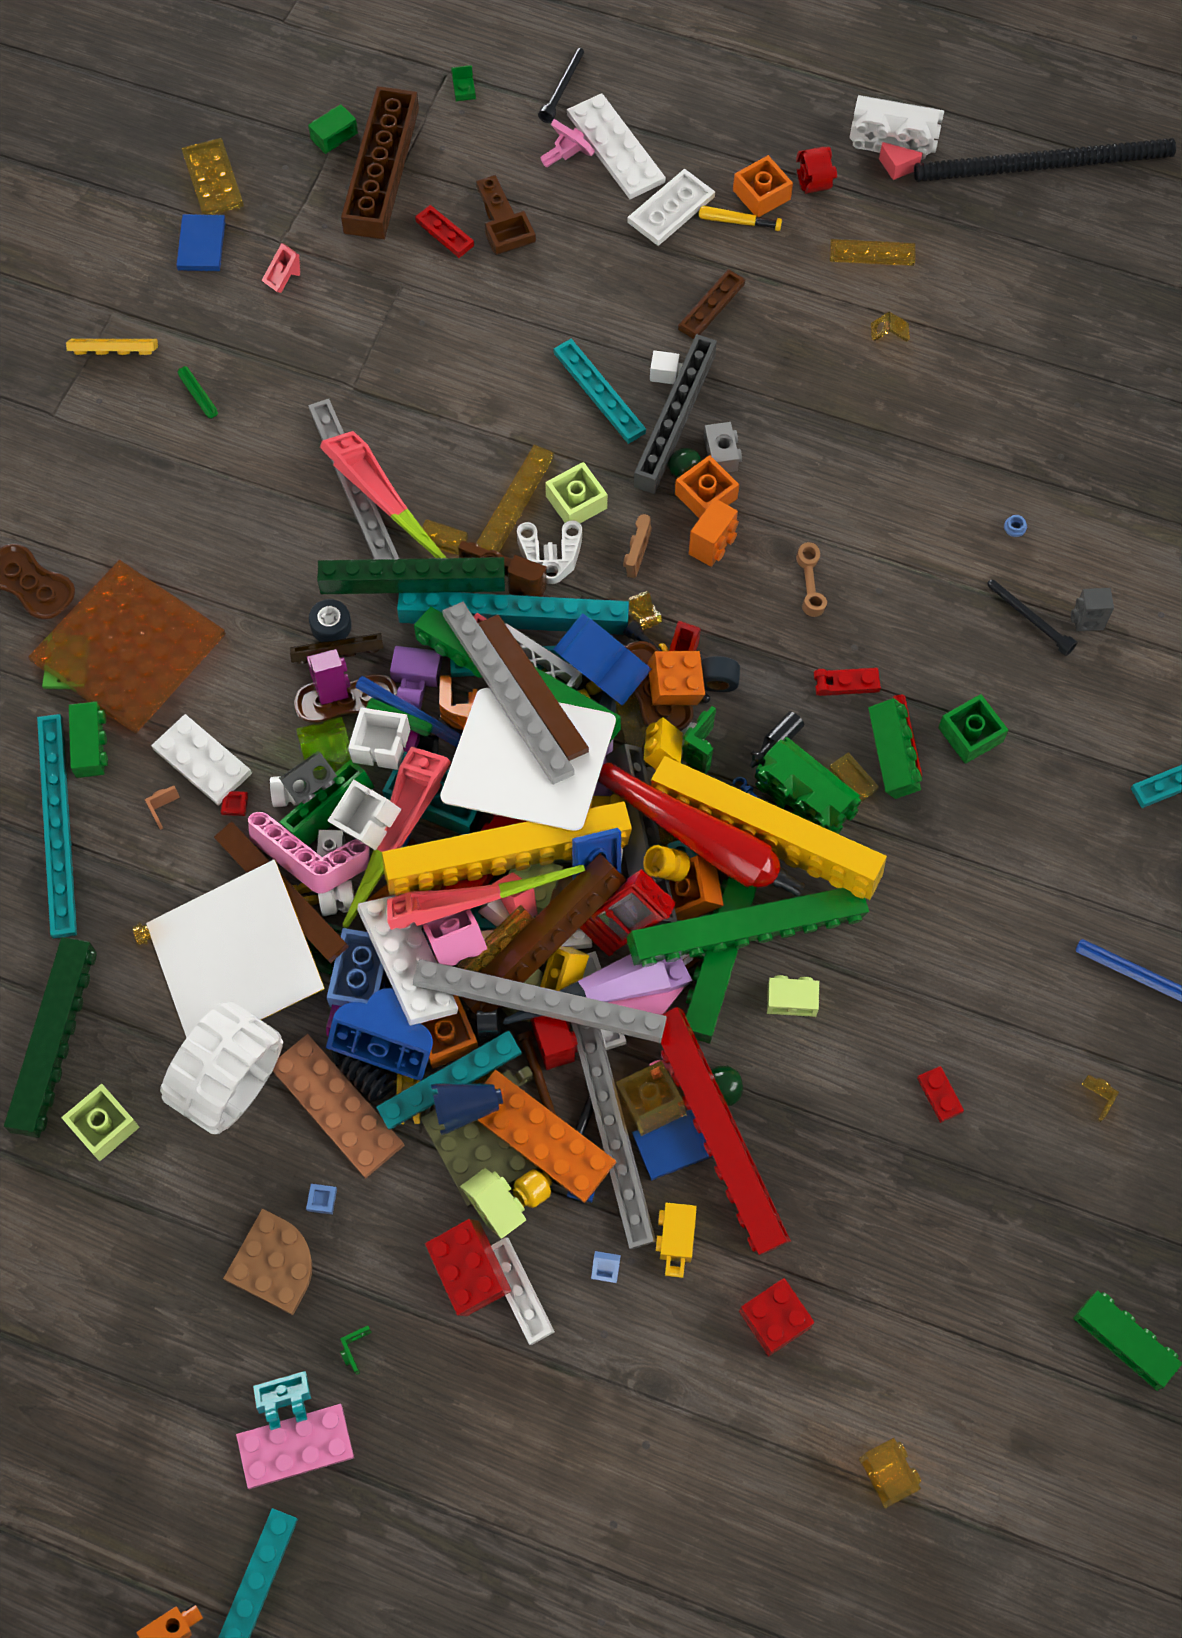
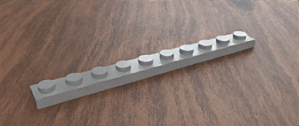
M329 399L308 405L322 441L344 434ZM335 468L373 559H399L376 504Z
M461 602L442 610L443 617L551 783L556 784L573 776L574 768L465 603Z
M419 959L413 978L414 986L659 1043L662 1040L667 1016L422 959Z
M571 1022L577 1038V1047L604 1152L616 1160V1164L610 1170V1175L629 1249L654 1243L656 1239L601 1029Z

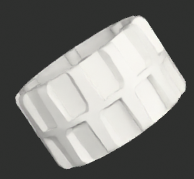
M234 1002L220 1003L196 1025L170 1063L160 1089L164 1103L209 1133L220 1134L239 1119L268 1080L283 1047L280 1033Z

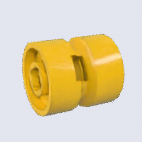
M654 845L647 850L643 865L645 872L651 877L681 881L689 872L690 860L687 853L682 850Z

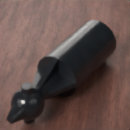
M789 711L764 737L761 751L755 752L753 750L750 753L752 755L751 768L759 764L764 766L765 759L763 758L779 740H784L786 737L791 740L804 727V722L800 716Z

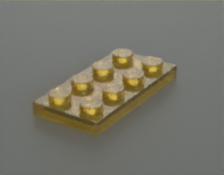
M222 138L181 148L203 215H212L244 206Z

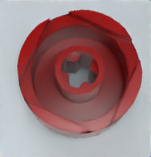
M829 146L802 150L797 153L796 163L800 162V169H797V177L802 191H805V194L829 190L833 187V179L837 178V170L835 166H832V151Z

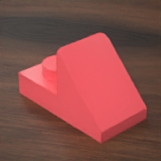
M281 243L262 279L265 284L279 293H282L291 274L300 276L299 254Z

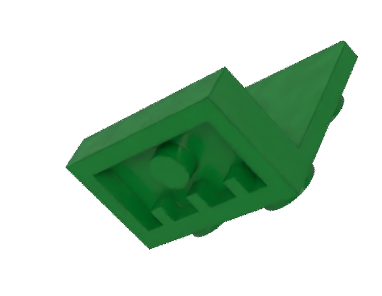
M713 706L708 711L704 710L697 719V725L694 728L690 727L683 736L682 760L704 774L711 767L713 754L711 744L705 740L714 727L716 708Z

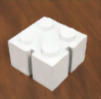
M360 708L348 747L352 762L370 766L377 762L378 767L399 770L404 753L403 747H406L410 733L407 715Z
M353 780L328 819V822L370 848L377 850L387 834V831L384 829L386 826L389 828L392 826L402 809L387 798Z

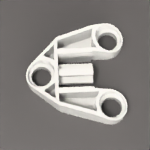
M567 521L562 527V559L557 557V544L548 542V545L543 546L544 560H540L536 526L525 522L517 528V541L522 557L547 566V573H557L553 577L546 575L547 584L560 582L575 568L582 543V526L577 521ZM570 528H575L578 530V534L569 536L566 531ZM524 530H530L533 532V535L530 538H524L521 536V533Z

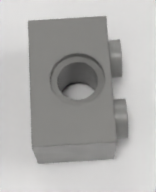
M731 422L705 425L704 442L707 456L710 455L727 473L738 471L739 462H742L741 449L736 447L738 436L737 431L732 429Z

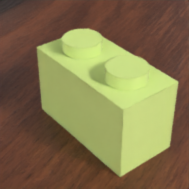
M783 975L769 978L767 1014L816 1017L819 1010V981H815L810 977L788 979L787 976Z

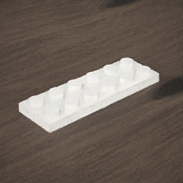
M602 93L567 109L569 119L585 135L584 139L592 146L595 154L629 199L635 198L665 183L666 177Z
M396 895L358 903L357 910L409 1025L457 1014L458 1006L452 994L413 985V978L419 959L435 963L437 961L421 927L416 926L415 922L403 929H390L387 921V899L396 897Z

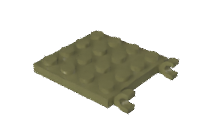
M528 1066L518 1071L514 1076H512L510 1070L502 1073V1075L518 1087L534 1080ZM436 1110L420 1118L468 1208L473 1205L460 1186L482 1169L486 1168L491 1173L496 1171L500 1178L503 1177L509 1185L515 1183L519 1177L528 1171L539 1169L477 1120L448 1134L441 1135L440 1130L445 1129L444 1124L439 1125Z

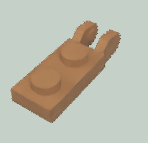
M646 514L640 515L637 518L638 520L635 523L637 533L632 535L630 553L624 557L623 567H626L627 577H637L649 542L652 527L651 518Z

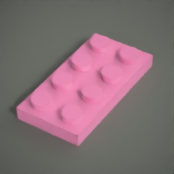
M342 1404L307 1413V1420L298 1423L296 1422V1417L280 1421L281 1428L270 1430L269 1425L236 1434L248 1489L354 1459Z

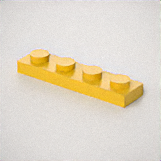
M70 339L66 342L67 351H74L76 355L87 354V351H95L97 355L109 354V351H117L118 355L130 354V351H139L140 355H149L158 348L157 339Z

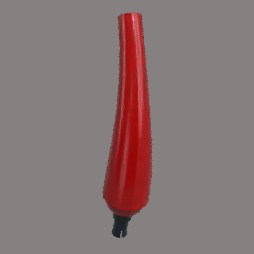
M608 762L602 766L598 778L600 784L638 809L724 874L745 887H766L771 884L776 888L781 887L796 897L801 894L793 886L803 890L805 883L788 875L787 871L780 867L779 858L771 849L770 844L652 787L612 763Z

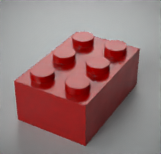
M468 1219L425 1243L457 1315L469 1316L512 1292L480 1221Z

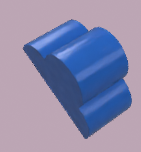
M583 613L553 649L622 706L652 670L612 635Z
M385 988L375 992L369 998L367 1004L351 1002L341 1006L336 1011L332 1020L326 1048L422 1081L433 1046V1039L429 1030L421 1023L409 1025L393 988Z

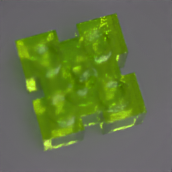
M342 717L324 721V724L316 726L312 724L296 729L304 760L316 751H319L333 771L337 772L335 764H344L351 759L348 749L350 742ZM317 766L314 768V771L324 769V767Z

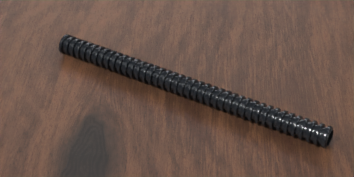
M1169 138V140L1157 139L1156 142L1155 140H1150V142L1145 140L1144 142H1131V144L1129 142L1125 144L1119 143L1118 145L1114 143L1112 146L1110 144L1106 146L1100 145L1099 147L1095 145L1093 148L1091 146H1087V148L1081 147L1080 149L1075 147L1074 150L1072 148H1068V150L1063 148L1061 151L1056 149L1055 152L1054 150H1049V152L1044 150L1042 153L1041 151L1036 153L1032 151L1030 154L1024 152L1023 155L1022 153H1017V155L1012 153L1010 156L1009 154L1004 156L998 155V157L993 155L991 158L990 156L985 158L981 156L979 159L974 157L972 160L971 158L966 160L961 158L960 161L958 159H954V161L947 160V162L942 160L941 163L939 161L934 163L930 161L928 164L926 162H923L921 165L920 163L915 164L914 178L916 182L921 180L925 182L927 179L933 181L934 178L935 180L940 178L945 180L946 177L948 179L953 177L959 178V176L964 178L966 175L967 177L972 175L976 177L978 174L983 176L985 173L986 175L991 173L996 175L997 172L999 174H1003V172L1009 173L1010 171L1015 173L1016 170L1018 172H1022V170L1027 172L1029 169L1031 171L1035 169L1041 170L1042 168L1046 170L1048 167L1050 169L1054 167L1060 168L1061 166L1066 168L1067 165L1068 167H1073V165L1078 167L1080 164L1085 166L1086 163L1087 165H1092V163L1097 165L1098 163L1104 164L1105 162L1108 164L1111 161L1113 163L1117 161L1123 162L1124 160L1128 162L1130 159L1132 161L1136 159L1142 160L1143 158L1147 160L1149 157L1150 159H1155V157L1157 159L1161 157L1167 158L1168 156L1174 157L1176 142L1174 138Z

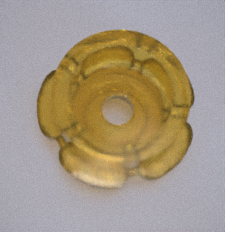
M138 922L139 925L132 927L137 945L144 943L147 945V940L151 939L147 925L142 926L141 922Z

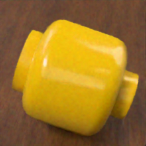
M532 1169L515 1181L513 1195L521 1202L523 1207L534 1208L550 1197L551 1179L546 1173H540Z

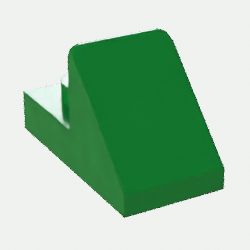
M472 65L451 67L456 101L476 99Z

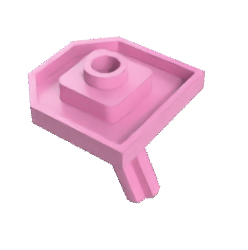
M554 119L551 125L559 134L555 141L556 147L542 155L541 161L545 167H549L562 157L564 160H567L579 151L588 156H592L595 151L583 138L585 135L577 128L572 130Z

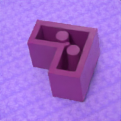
M336 649L308 656L309 671L321 705L348 698L347 688L350 687L348 675L344 674L347 671L344 657L339 658Z

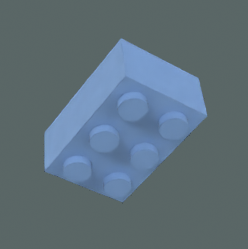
M343 928L341 938L349 947L335 959L327 993V1001L330 1007L332 1004L343 1006L351 1002L367 1004L369 998L375 992L384 989L387 974L368 932Z

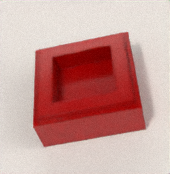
M241 791L229 792L222 800L221 814L246 816L248 793Z

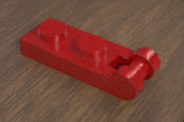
M878 668L828 671L826 669H818L813 672L814 680L817 681L815 686L816 695L819 696L877 693L881 689ZM826 681H832V685L826 684Z

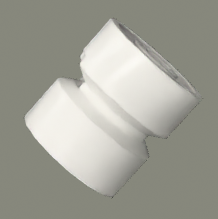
M281 776L270 778L273 807H285L289 802L294 806L300 804L294 801L279 780ZM297 780L293 784V790L295 792H302L306 786L305 781Z
M347 880L326 893H318L322 916L334 915L338 910H341L343 913L349 911L355 897L351 880Z

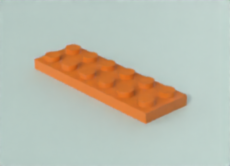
M495 1069L484 1084H494L495 1089H501L503 1104H499L498 1111L477 1121L574 1196L586 1203L616 1164V1160Z

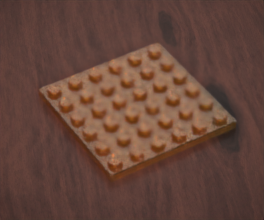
M118 560L28 658L42 670H46L60 682L62 681L68 685L71 690L87 701H97L101 710H104L106 714L136 734L226 633L223 628L121 560Z

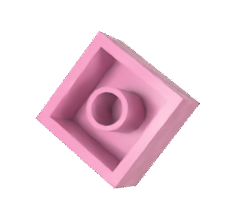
M470 909L422 925L439 964L454 966L460 960L476 957L482 951L487 950L479 925Z

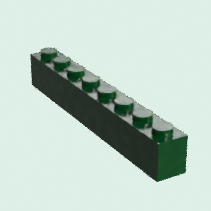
M504 557L318 560L317 582L321 595L505 591Z
M61 937L4 1123V1127L10 1133L40 1138L41 1131L46 1129L48 1122L46 1114L55 1099L54 1087L61 1079L62 1069L60 1067L63 1059H66L69 1052V1037L75 1032L76 1021L74 1020L77 1012H80L83 1005V990L89 985L90 975L88 973L90 966L95 964L97 957L94 947L88 941Z

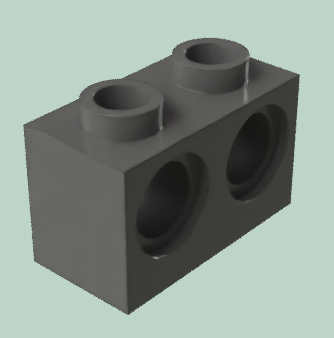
M1111 588L1082 590L1080 597L1076 599L1075 608L1071 610V621L1075 623L1076 631L1104 630L1114 610Z
M316 751L279 777V780L297 804L300 802L305 804L315 797V791L320 788L325 790L335 782L333 779L337 775L321 752ZM323 766L325 768V774L322 778H315L313 776L315 767ZM297 780L305 781L306 786L302 792H295L293 790V784Z

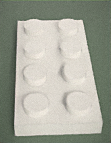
M683 169L628 216V223L659 246L694 216L701 206L709 203L715 197V191L686 169Z
M186 714L151 745L156 753L218 806L229 792L234 791L252 774L251 769Z

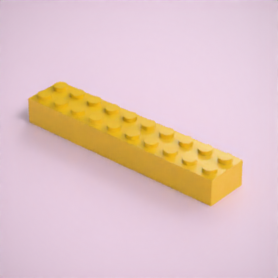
M666 756L662 759L651 779L652 787L770 844L771 849L777 854L778 858L783 860L788 866L793 868L799 867L807 871L812 877H821L829 881L836 888H845L851 891L858 898L871 900L883 876L886 855Z
M625 801L590 808L584 826L577 831L528 821L383 851V868L389 895L395 894L399 896L416 889L426 891L439 884L450 886L463 879L474 881L482 878V875L492 873L493 876L504 874L506 870L515 868L517 871L528 869L530 865H549L558 859L572 860V838L613 828H618L621 831V848H624L625 845H628L632 830Z

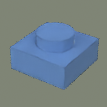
M311 1184L306 1210L333 1215L337 1188Z
M595 1251L591 1279L617 1283L621 1255Z

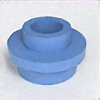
M1013 515L1005 521L1004 529L1008 535L1019 537L1026 532L1027 523L1022 516Z

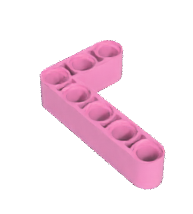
M255 812L248 818L250 841L273 860L275 859L278 864L315 893H326L367 869L370 861L369 846L357 839L321 857L268 814Z

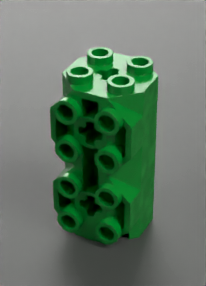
M788 737L784 738V740H779L763 758L766 760L764 766L759 764L756 768L755 778L757 782L755 785L759 791L769 794L779 807L784 808L786 805H789L794 810L792 814L839 834L843 829L842 824L847 819L851 821L859 811L857 807L862 801L860 795Z

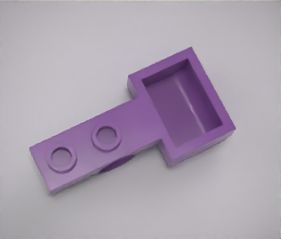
M395 646L390 675L394 682L401 683L397 696L421 710L425 687H437L443 656L439 655L435 650Z

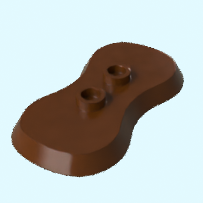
M8 544L0 548V590L14 594L21 601L26 611L31 616L39 619H52L69 606L75 595V587L68 577L44 569L38 564L31 551L22 545Z
M645 641L633 642L625 646L647 665L653 653L659 651L654 645ZM649 674L633 692L639 701L641 714L647 727L653 722L656 723L662 717L680 731L692 722L694 716L692 705H652Z
M380 674L364 676L397 696L396 684L390 677ZM357 679L350 682V687L347 688L348 698L321 705L314 683H310L297 691L294 699V708L299 718L307 723L322 724L341 716L358 715L360 708H366L367 703L372 697L356 688V683L359 680Z

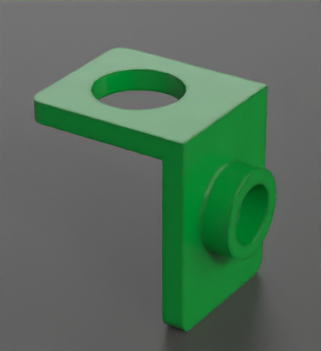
M365 1326L340 1338L344 1350L340 1351L346 1366L351 1364L356 1375L360 1374V1371L348 1344L371 1334L372 1331L369 1326Z

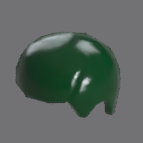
M681 448L675 451L668 460L670 473L672 476L675 475L679 478L702 460L695 450Z
M728 1065L716 1066L711 1069L727 1105L732 1106L738 1102L743 1093V1082L738 1071Z

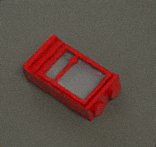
M642 869L627 878V881L580 927L608 956H611L614 951L628 943L626 937L632 930L652 927L665 918L668 919L676 904L671 896L665 893Z

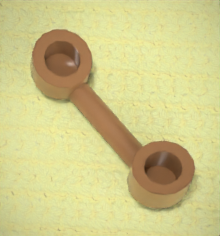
M807 542L800 546L796 556L797 563L800 567L804 568L807 596L803 601L802 609L808 616L817 617L823 614L827 606V600L822 594L816 593L813 568L819 561L820 550L814 543Z

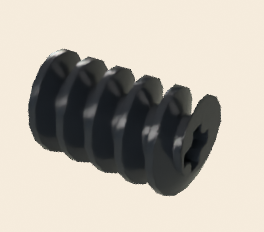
M347 1056L341 1065V1073L344 1075L348 1074V1080L355 1081V1087L362 1088L361 1092L364 1095L369 1094L368 1099L371 1102L383 1099L396 1085V1080H392L389 1083L386 1082L390 1076L388 1073L380 1076L383 1068L377 1067L373 1069L374 1065Z

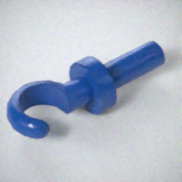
M737 777L733 780V785L737 781H742L744 784L740 788L744 792L759 798L752 792L753 788L750 785L747 786L745 778Z

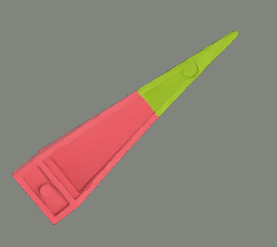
M354 431L322 441L319 448L334 461L333 466L435 558H447L408 510L366 442Z
M411 746L399 767L390 799L392 803L402 810L390 828L386 826L384 830L387 831V834L377 850H373L360 886L344 919V928L347 929L358 913V903H363L367 900L384 874L382 852L401 848L442 786L440 781L451 764L447 757Z
M578 865L540 876L479 887L408 892L387 899V921L391 930L406 928L413 922H415L416 926H420L583 872L585 868L584 865Z

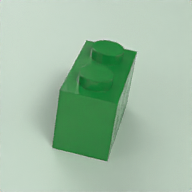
M341 104L308 125L310 139L325 154L358 134L356 118Z

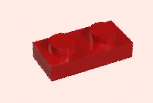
M941 1066L917 1077L940 1123L964 1112Z

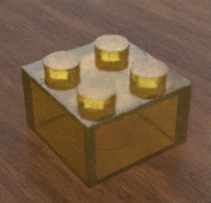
M662 1060L616 1082L620 1096L641 1136L687 1115L683 1100Z
M895 1438L867 1451L859 1458L885 1509L921 1490L919 1486L921 1478L914 1467L910 1469L905 1459L908 1457V1454L901 1442L897 1443Z

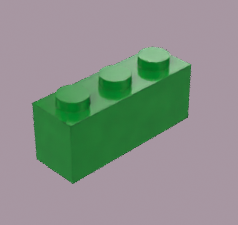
M97 701L69 705L71 770L76 778L105 775L104 766H108L107 754L103 750V745L107 744V737L102 727V724L106 723L105 711L100 709Z

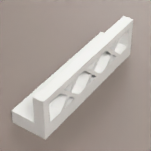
M507 623L505 624L536 668L538 663L550 671L545 673L554 678L558 676L567 682V686L575 687L576 689L582 683V673Z

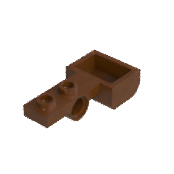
M496 175L476 181V187L483 199L487 216L490 220H493L485 223V233L494 254L498 255L535 243L536 234L525 211L514 214Z
M461 541L458 547L459 558L504 557L505 576L508 577V591L511 595L543 596L546 589L547 566L514 555L513 559L495 550L489 551L481 548L476 543Z

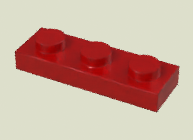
M429 205L415 216L417 224L458 258L474 247V240L433 206Z

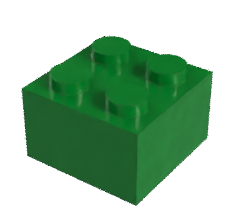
M982 694L943 715L938 727L965 764L1003 743L1009 731Z

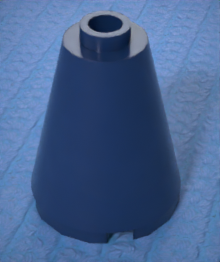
M431 1084L432 1090L437 1089L438 1094L433 1095L438 1123L445 1126V1129L440 1130L441 1135L448 1134L499 1110V1104H503L501 1089H495L494 1084Z

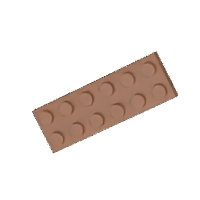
M308 1034L278 1058L272 1072L365 1179L405 1146L395 1132L387 1128L380 1115Z

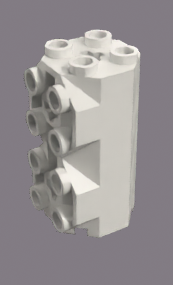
M858 95L850 139L853 141V146L856 149L880 153L882 143L885 142L922 152L921 160L926 158V155L936 152L938 141L934 139H939L941 125L938 123H942L944 110Z

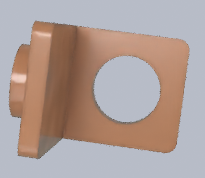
M175 786L158 790L153 796L145 799L160 830L163 827L154 810L180 797Z

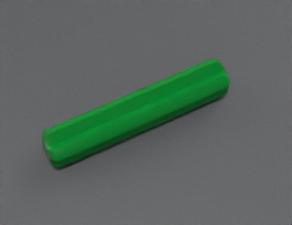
M183 366L178 369L180 379L209 419L218 415L217 408L189 368Z
M371 698L367 703V709L406 714L410 730L428 736L432 731L433 725L377 699Z

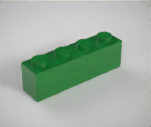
M892 698L868 707L885 792L894 799L920 791L922 777L920 771L916 768L915 760H917V754L911 745L910 739H912L913 735L910 727L907 725L906 718L908 717V712L905 705Z
M351 759L335 772L337 777L333 779L335 782L325 790L322 788L314 792V798L305 804L301 802L279 821L285 829L307 846L318 838L319 830H327L333 825L328 822V819L353 780L370 790L375 788L365 770L356 763H353Z
M1097 1290L1085 1302L1073 1319L1156 1391L1164 1388L1182 1365V1362L1178 1359V1354L1167 1346L1163 1347L1156 1341L1157 1337L1154 1333L1146 1328L1142 1329L1135 1323L1136 1319L1129 1312L1121 1311L1114 1305L1115 1301L1108 1294L1100 1293Z

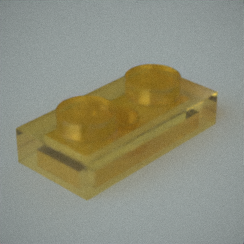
M426 519L422 526L423 530L439 549L459 555L458 547L461 541L466 542L468 538L467 532Z
M849 752L830 765V771L857 792L862 801L875 793L879 788Z

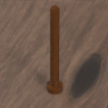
M533 1032L521 1033L516 1036L518 1044L523 1045L542 1105L556 1115L531 1041L534 1039Z

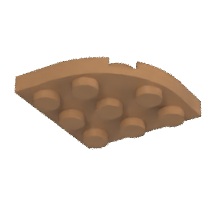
M262 1209L223 1279L294 1315L312 1276V1259L308 1244L302 1234L291 1223Z

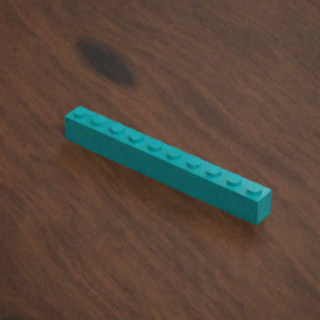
M460 592L399 593L397 611L399 623L415 624L430 606L443 613L442 610L464 602L473 616L479 613L488 619L499 614L503 622L514 629L567 632L582 613L609 634L624 635L623 631L628 626L629 601Z

